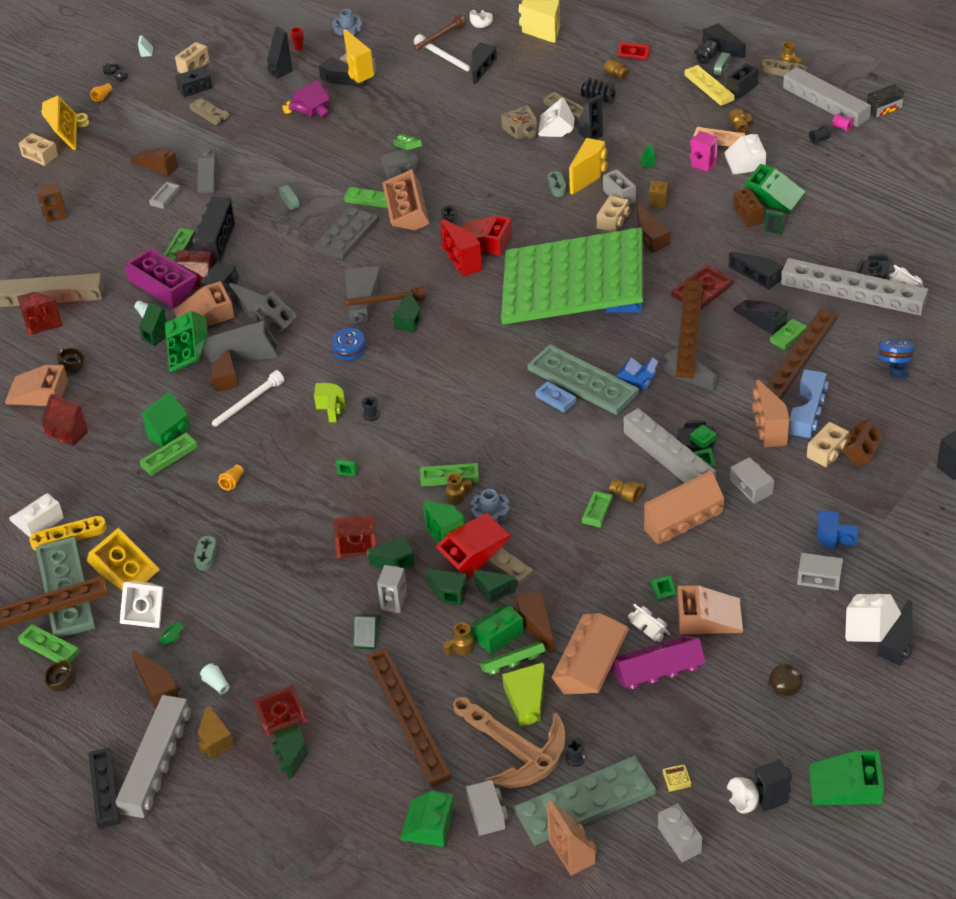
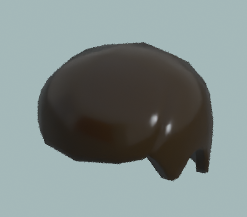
M62 348L60 353L57 354V361L59 365H64L65 371L76 372L83 367L85 357L78 349Z
M66 660L52 664L44 674V683L53 691H65L72 686L76 679L74 667Z
M790 664L778 665L770 673L768 685L772 686L776 694L785 696L795 695L803 684L801 673Z

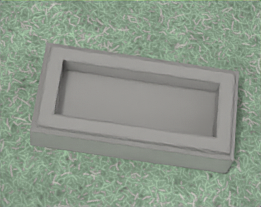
M166 182L149 200L150 205L164 209L181 191L180 185Z

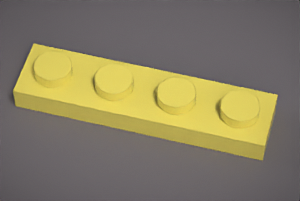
M699 65L685 70V76L721 106L734 101V94Z

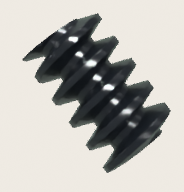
M588 78L582 84L580 94L582 97L586 96L587 98L601 95L603 102L612 104L616 96L615 84H611L609 87L608 82L604 84L603 81H600L598 83L597 79H594L592 82V78Z

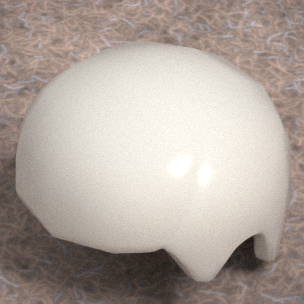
M475 10L470 11V22L476 28H485L493 22V15L483 10L477 14Z
M743 777L731 779L727 785V789L732 792V798L729 801L740 813L746 814L755 810L759 802V789L752 780Z

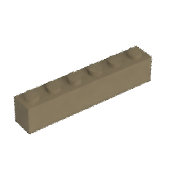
M101 273L0 280V307L102 300L104 285Z

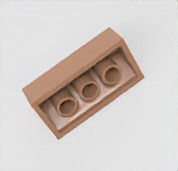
M412 169L382 182L392 226L415 231L430 224L421 185Z
M710 470L644 503V530L657 545L669 541L673 537L685 533L689 529L701 525L705 521L724 512V497L713 472Z
M601 613L582 615L552 675L553 680L563 694L599 693L629 630L627 626Z

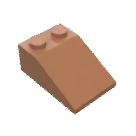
M548 801L549 842L570 875L572 876L594 865L597 850L594 843L588 841L585 837L586 834L580 823L577 824L571 815L554 802Z

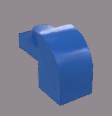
M652 357L642 366L633 358H630L621 366L616 377L639 388V390H644L648 388L657 371L655 367L658 361Z
M819 510L816 535L822 545L836 550V544L857 546L859 526L838 524L839 512Z

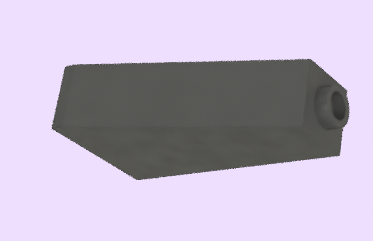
M379 265L345 269L347 299L377 295L381 283ZM374 303L348 306L350 324L368 322Z
M260 321L207 337L202 351L211 363H214L227 350L230 352L232 361L278 358L279 345L266 323Z

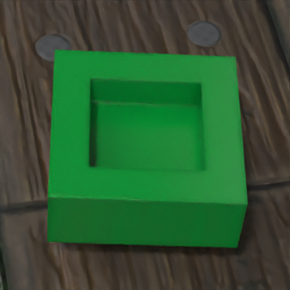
M701 425L690 433V440L704 449L717 440V433L705 425Z
M179 621L169 625L157 641L163 646L170 642L172 644L180 638V631L184 626Z

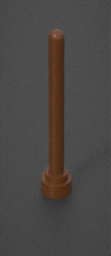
M462 15L456 16L451 24L416 44L415 49H422L454 28H462L466 25L465 17Z
M417 286L411 289V291L346 299L344 303L346 306L399 300L404 299L407 293H411L413 298L419 301L424 300L426 294L423 286Z

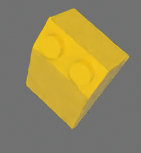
M346 29L343 30L350 78L360 83L373 77L371 50Z
M59 96L42 102L41 112L43 117L53 130L73 150H76L77 114Z
M585 139L569 167L570 194L580 191L598 180L603 172H606L607 162H605V158L607 156V149H605V141Z
M119 528L91 550L87 558V562L101 576L122 591L124 582H147L160 571Z

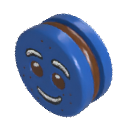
M356 328L341 329L332 337L333 352L341 360L350 361L358 359L366 351L365 336L362 331Z
M899 339L882 340L879 342L878 358L892 363L910 362L913 360L914 344Z

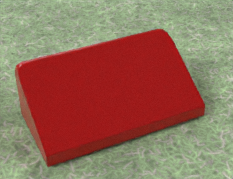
M620 42L617 57L648 60L651 47L650 45Z

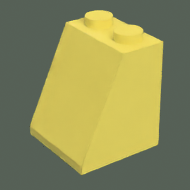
M523 0L522 4H519V13H521L519 25L522 26V32L555 43L560 28L559 0Z

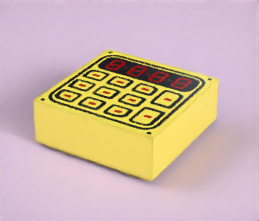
M685 764L663 769V776L669 792L691 787V781Z

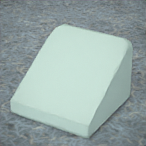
M141 35L138 41L140 56H152L153 46Z

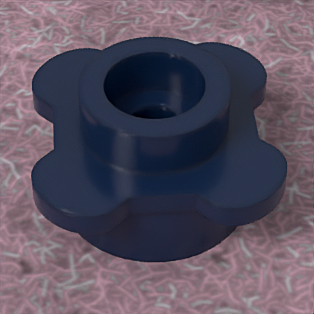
M905 363L889 365L891 370L890 377H908L906 371L908 366Z

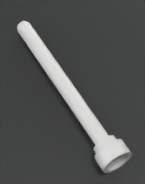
M418 34L414 39V45L425 40L426 37ZM431 43L425 46V48L463 70H470L469 65Z
M277 370L269 375L268 381L214 419L212 425L214 427L219 426L270 387L279 386L284 383L283 375Z

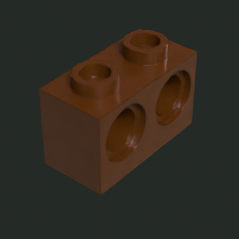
M59 183L38 186L40 193H37L38 201L43 203L41 212L43 216H46L47 221L51 222L67 218Z
M746 188L735 191L733 194V209L745 226L748 228L763 224L764 207L751 189Z
M869 419L856 424L842 452L856 467L868 464L874 459L873 455L880 446L883 434Z

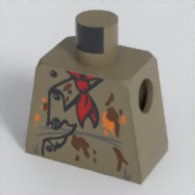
M528 105L501 115L502 128L516 139L526 136L529 139L535 137L537 120Z

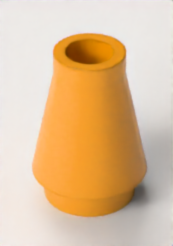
M109 83L94 87L90 92L91 98L95 102H101L112 92L113 88Z
M235 465L222 473L218 480L220 487L227 491L234 489L244 473V469L240 465Z

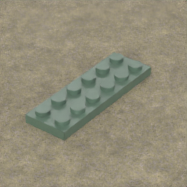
M548 345L527 364L529 371L615 415H618L639 394V388L552 345Z
M75 537L36 547L45 593L85 581ZM89 601L49 613L53 635L58 638L95 629Z
M632 756L516 805L514 809L535 846L549 840L547 802L550 800L571 815L577 824L584 825L656 794V788L637 758Z

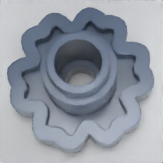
M343 9L340 11L339 18H335L332 22L334 33L338 35H344L343 30L345 29L352 35H355L356 32L362 30L363 23L361 17L354 15L350 9Z
M493 489L484 490L481 495L475 496L470 503L471 516L474 519L487 513L498 523L499 520H506L510 514L509 499L504 494H498Z

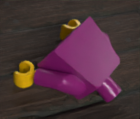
M318 80L294 92L292 103L288 101L286 105L282 106L284 113L298 111L309 117L319 114L322 118H326L330 113L327 110L330 101L329 89L322 87Z

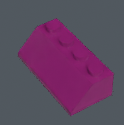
M152 248L125 263L128 281L172 308L187 300L197 280V275Z
M686 635L616 656L611 667L621 686L634 689L640 687V683L645 681L654 683L660 681V677L665 675L674 677L680 675V671L685 669L688 671L697 670L700 668V665L706 662L700 639Z

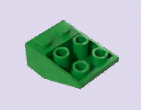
M760 164L745 182V189L750 188L761 204L789 213L794 210L805 195V191L776 168Z
M189 311L165 323L169 372L172 373L199 360L208 333L205 316Z
M853 751L809 764L812 805L882 804L884 785L879 751Z

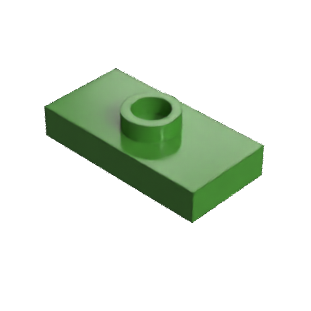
M791 319L770 337V342L786 350L801 337L807 326Z
M594 491L582 517V523L601 528L613 501V495Z

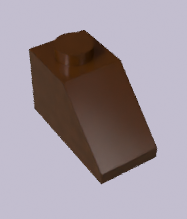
M227 350L211 366L212 374L209 375L211 385H215L216 392L238 387L230 352Z

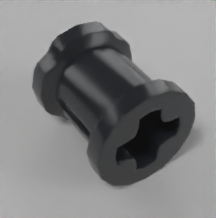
M822 125L819 129L809 132V138L813 144L831 137V131L827 125Z
M372 396L365 397L361 401V405L364 408L363 418L367 421H375L380 416L377 409L378 400Z
M570 738L565 743V750L567 752L565 760L568 765L578 767L585 762V754L583 752L585 744L579 738Z

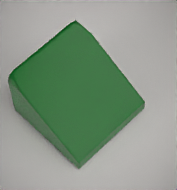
M648 144L640 157L642 168L655 167V151L651 144Z
M711 448L693 452L712 468L716 467Z
M336 459L338 474L357 476L359 465L355 461Z
M671 575L649 582L657 600L677 595Z

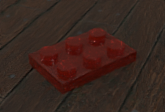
M704 265L686 279L703 282L700 310L733 285L732 278L708 265ZM685 281L671 291V296L683 302Z

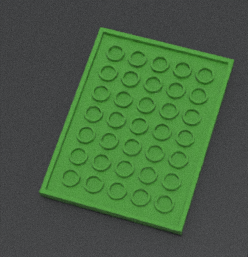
M642 227L506 250L501 312L503 325L643 302Z

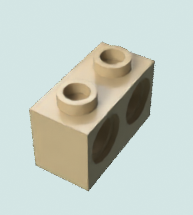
M197 42L175 56L179 73L203 67L210 62L207 46Z
M31 133L19 142L23 157L44 166L58 156L57 147L54 142Z
M610 195L597 214V228L614 232L619 227H622L625 218L630 215L629 200Z
M829 422L808 443L807 458L827 467L831 462L836 461L838 455L842 452L849 437V431Z

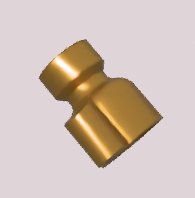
M792 42L783 43L780 61L801 64V59L796 57L794 53L795 44Z
M609 59L604 65L603 71L611 77L617 76L618 79L624 81L629 75V70L619 61Z
M742 109L732 110L728 116L731 125L735 127L738 133H747L749 130L748 125H752L754 122L751 115L744 114Z
M457 473L447 476L446 500L453 505L461 504L466 499L465 495L473 491L472 481L467 479L462 482V476Z
M616 478L612 480L609 487L610 493L614 495L620 494L623 500L633 504L637 503L641 493L646 490V485L635 481L623 483Z
M460 622L454 626L453 639L445 641L443 644L446 656H450L455 652L459 655H468L474 650V639L469 624Z

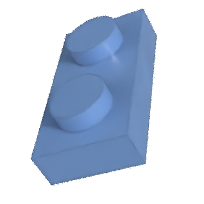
M548 381L535 391L537 398L564 413L576 403L575 396Z

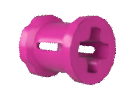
M837 113L833 119L832 127H839L844 129L845 132H849L852 129L854 119L842 117L841 114Z

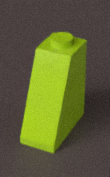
M539 663L502 674L503 688L519 726L531 725L541 721L545 684L544 664Z

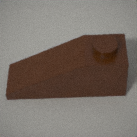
M163 147L140 151L131 159L133 163L169 176L178 168L175 152Z
M637 206V221L639 228L642 227L644 246L652 252H656L670 245V231L642 206Z
M541 591L516 596L517 604L514 605V610L523 618V627L537 641L543 643L550 653L554 652V639Z
M137 651L131 652L135 666L155 709L162 695L179 698L177 691L181 689L176 678L172 680L167 670Z

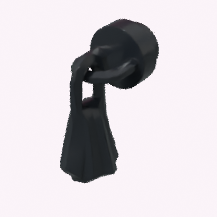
M110 63L102 65L103 73L107 74V76L115 73L114 77L118 81L123 82L127 79L128 74L122 66Z

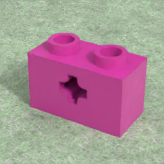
M699 131L696 136L692 137L690 142L692 167L709 172L717 164L718 137Z

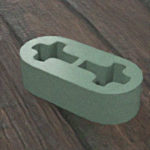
M722 52L715 63L714 75H724L730 65L731 54Z
M558 171L548 173V185L552 195L556 197L564 196L566 194V183L563 175Z
M288 185L279 187L281 198L290 210L299 208L298 199Z
M204 536L198 541L194 555L195 566L198 570H208L214 563L217 545L216 540L212 536Z

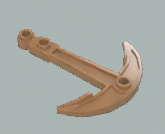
M459 697L454 701L455 714L464 717L466 722L479 731L487 733L526 763L517 771L512 767L498 775L487 777L485 782L492 780L494 787L500 788L529 786L546 778L558 766L565 751L566 735L562 720L557 713L553 714V723L548 734L549 741L543 748H538L493 719L491 714L478 705L471 704L468 698Z

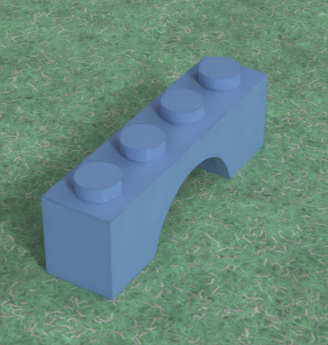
M804 369L800 382L799 396L805 398L808 403L804 406L793 407L789 419L788 434L811 438L812 432L817 430L818 420L816 418L821 416L822 407L820 405H824L826 396L823 393L827 392L829 387V381H826L827 373Z

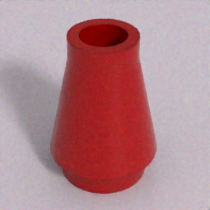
M293 27L289 35L295 50L300 51L304 48V31L301 27Z

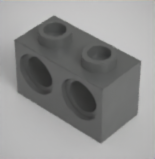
M273 291L253 309L277 335L297 317L293 310Z

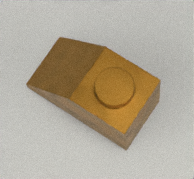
M651 181L649 207L666 209L670 190L668 182Z
M208 706L205 709L198 730L200 742L197 744L203 754L207 753L212 760L233 748L234 744L231 733L212 708Z

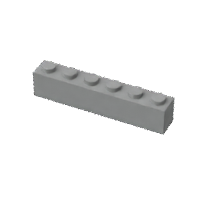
M796 67L784 75V89L833 115L839 113L842 117L853 118L854 126L858 127L870 119V104Z
M639 408L624 416V434L684 483L710 470L716 479L715 469Z
M162 695L116 799L120 814L145 818L148 810H151L154 795L161 787L162 776L168 771L169 760L171 756H174L177 741L183 735L185 722L189 721L191 716V709L188 707L187 699Z

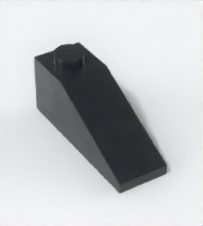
M719 23L703 29L702 41L704 44L706 41L712 40L718 45L719 52L745 58L746 44Z
M279 26L275 28L267 58L268 72L277 79L293 72L287 32Z
M480 42L473 49L472 76L474 84L481 79L497 60L496 46Z
M330 57L319 65L320 79L331 84L362 87L367 85L366 80L358 83L351 79L348 73V64Z
M601 95L586 102L578 119V132L585 139L596 140L603 136Z
M732 251L729 253L728 267L769 290L781 281L784 266L774 260Z
M744 300L733 309V311L772 335L787 323V310L773 302Z
M909 600L900 611L901 615L884 639L878 643L877 655L898 666H901L905 659L908 660L913 652V648H911L912 601Z

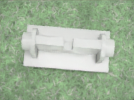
M894 265L895 272L890 273L888 279L891 281L924 288L922 279L916 275L912 276L903 267L899 268Z
M636 604L633 605L636 611L628 615L631 624L639 630H642L647 625L643 632L653 641L660 642L664 637V632L670 635L666 629L668 625L659 617L655 620L651 616L652 613L646 607L642 606L640 608Z

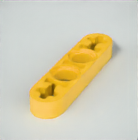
M94 516L35 532L30 536L29 541L32 549L36 551L37 546L75 537L76 541L101 535L107 530V526L103 517ZM76 529H83L79 533H73ZM57 534H63L61 538H54Z

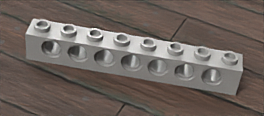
M791 258L787 259L782 270L781 285L915 315H922L927 302L928 288Z

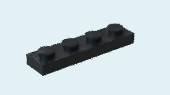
M109 747L88 752L97 827L99 829L120 824L119 810L116 804L117 792L111 749Z

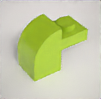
M316 383L314 392L316 409H327L329 422H337V415L341 414V409H346L343 390L336 384Z

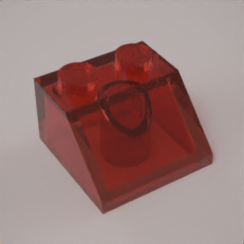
M178 251L174 260L175 263L197 275V280L192 288L197 290L202 288L200 282L214 267L212 252Z
M37 292L17 296L28 335L63 326L54 297Z
M51 394L41 420L44 432L49 437L57 438L63 443L75 446L88 433L81 406Z
M374 514L333 518L336 557L368 556L367 549L376 546Z
M294 685L253 699L257 718L266 736L308 721Z

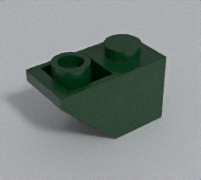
M407 293L405 298L401 300L397 310L393 312L392 320L394 321L395 329L415 333L421 323V313L412 294Z
M153 302L148 303L139 328L142 340L156 346L166 338L165 323L167 321L164 308Z
M404 536L367 549L370 566L383 569L384 565L397 566L404 569L415 566L413 551Z
M426 568L427 585L441 603L462 606L467 590L466 574Z
M299 725L274 733L275 742L272 743L275 755L280 754L281 759H278L279 766L282 772L286 771L288 779L294 777L307 756L305 740Z

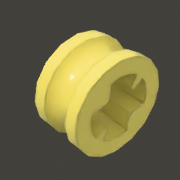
M77 114V127L83 128L88 126L87 114Z

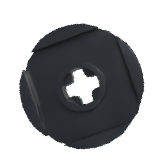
M885 254L870 255L868 260L863 261L862 259L857 265V272L859 274L888 279V275L893 271L892 259H889Z
M701 420L688 421L684 423V427L678 429L677 440L692 452L709 448L713 449L716 440L704 449L690 440V433L701 425H705L716 433L712 425L709 427L706 425V422Z

